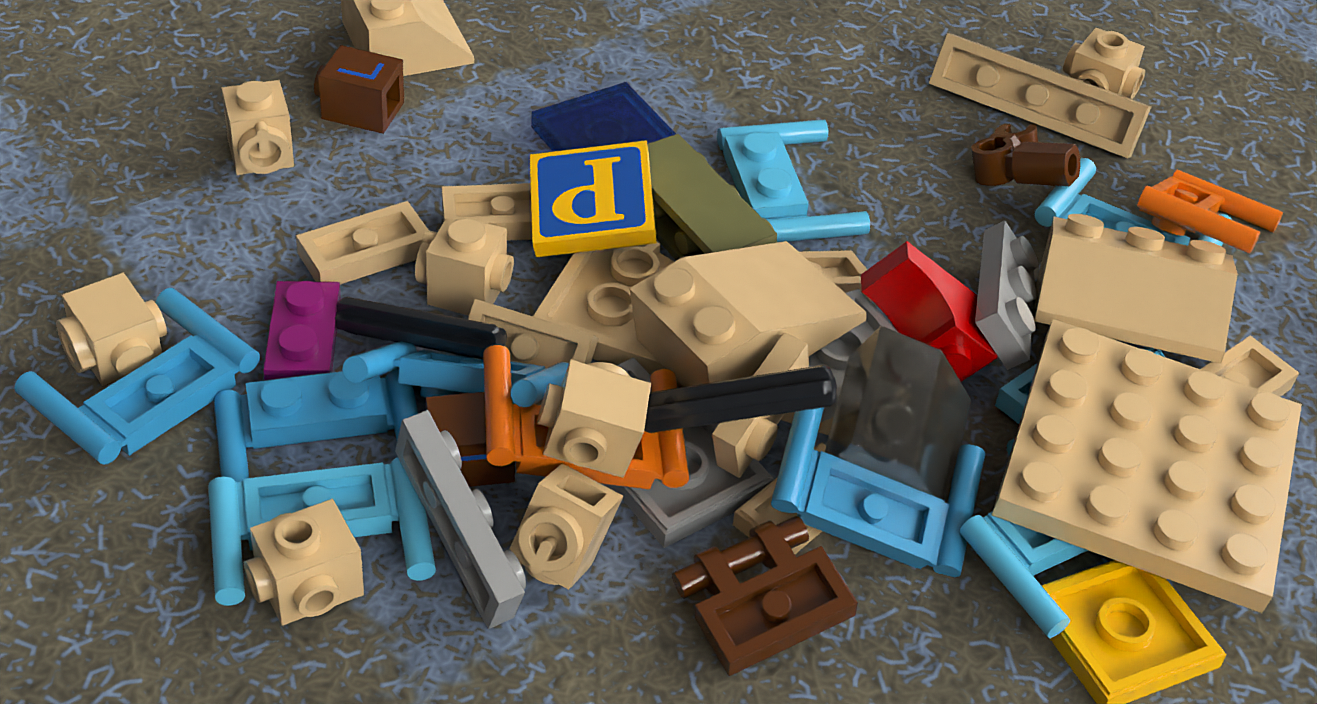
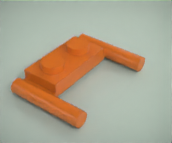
M1178 169L1173 176L1152 187L1146 186L1137 204V207L1140 208L1139 211L1154 216L1151 223L1163 231L1184 236L1186 230L1193 233L1198 232L1249 254L1256 245L1260 231L1217 214L1218 211L1273 233L1283 215V212Z
M493 345L484 350L486 456L490 464L505 466L516 461V473L546 477L563 463L601 484L649 490L655 479L662 480V483L670 488L682 487L689 481L683 429L657 433L644 431L624 478L544 456L543 452L548 427L537 424L541 405L533 404L529 407H520L512 404L510 351L501 345ZM660 369L653 372L650 376L651 392L677 388L676 375L671 370Z

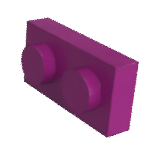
M277 281L263 369L265 381L332 373L337 336L335 317L337 303L341 299L340 282Z

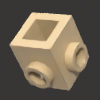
M1095 28L1082 44H1073L1065 59L1063 72L1069 74V77L1133 99L1145 76V69L1139 67L1145 46L1128 40L1118 32Z
M333 499L293 513L281 514L268 522L250 528L254 558L244 561L246 577L256 601L261 603L269 600L282 626L304 617L322 615L336 605L364 595L361 549Z

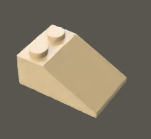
M787 241L682 257L629 288L637 340L665 369L675 373L676 380L683 387L753 376L784 332L808 343V356L866 321V311Z

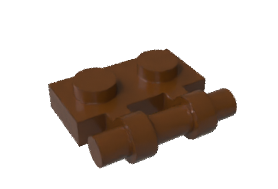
M794 516L777 525L772 521L764 522L750 529L749 538L720 551L715 546L694 555V563L672 573L673 583L683 599L704 589H707L714 595L695 604V619L728 676L736 674L856 615L858 602L823 547L819 546L798 557L792 551V548L809 541L808 530L799 516ZM760 563L770 568V570L742 583H739L735 576Z

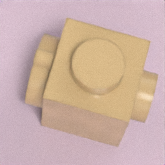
M280 80L266 82L249 81L241 85L221 87L227 137L236 175L248 173L268 174L279 169L294 167L290 116Z
M448 214L438 232L425 231L417 254L415 278L418 283L427 285V305L469 316L474 299L494 304L500 291L504 292L507 289L513 273L514 258L511 255H507V228Z
M124 272L62 295L67 317L57 320L56 326L67 358L77 373L91 369L101 385L104 386L120 380L162 353L160 338L167 335V328L162 313L153 300L144 302Z
M570 360L561 386L549 383L540 407L537 424L548 427L543 455L569 462L576 466L624 478L644 434L651 383L630 377L623 368L612 363L594 362L584 364Z
M562 463L538 483L509 550L516 555L519 562L525 566L526 571L532 577L543 583L561 585L569 590L592 565L622 501L623 495Z

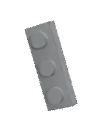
M1004 220L984 230L975 323L1008 370L1030 360L1031 333L1036 329L1032 316L1033 300L1037 298V291L1034 285V270L1038 268V260L1029 241L1024 236L1016 238Z
M428 410L403 419L395 452L482 620L490 629L513 619L525 594L526 579L524 571L516 555L509 549L503 551L492 531L493 516L486 498L478 489L471 491L460 471L462 467L461 456L454 438L446 430L439 431Z

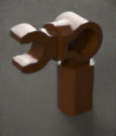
M1003 124L995 130V134H992L989 138L977 141L971 147L975 179L980 185L996 186L1008 183L1014 179L1017 184L1070 187L1080 174V154L1076 144L1038 142L1037 125H1029L1024 131L1012 133L1011 125Z

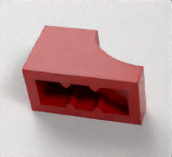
M908 241L861 274V292L868 296L883 311L897 332L931 368L929 375L944 386L953 388L998 358V355L975 323L978 295Z

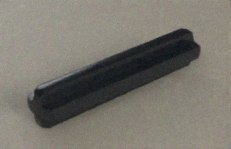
M344 297L338 301L336 317L334 318L337 329L351 334L396 343L405 342L414 344L416 347L482 360L483 352L486 348L493 345L505 346L507 342L506 331L495 324L351 297Z
M819 365L650 392L644 431L657 433L831 407L836 402V379L830 367Z

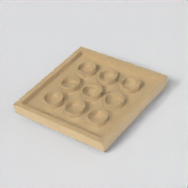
M1053 319L1043 343L992 516L1263 613L1274 592L1302 404L1282 398L1274 393L1265 392L1218 376L1210 371L1201 370L1154 354L1151 351L1093 333L1085 328Z

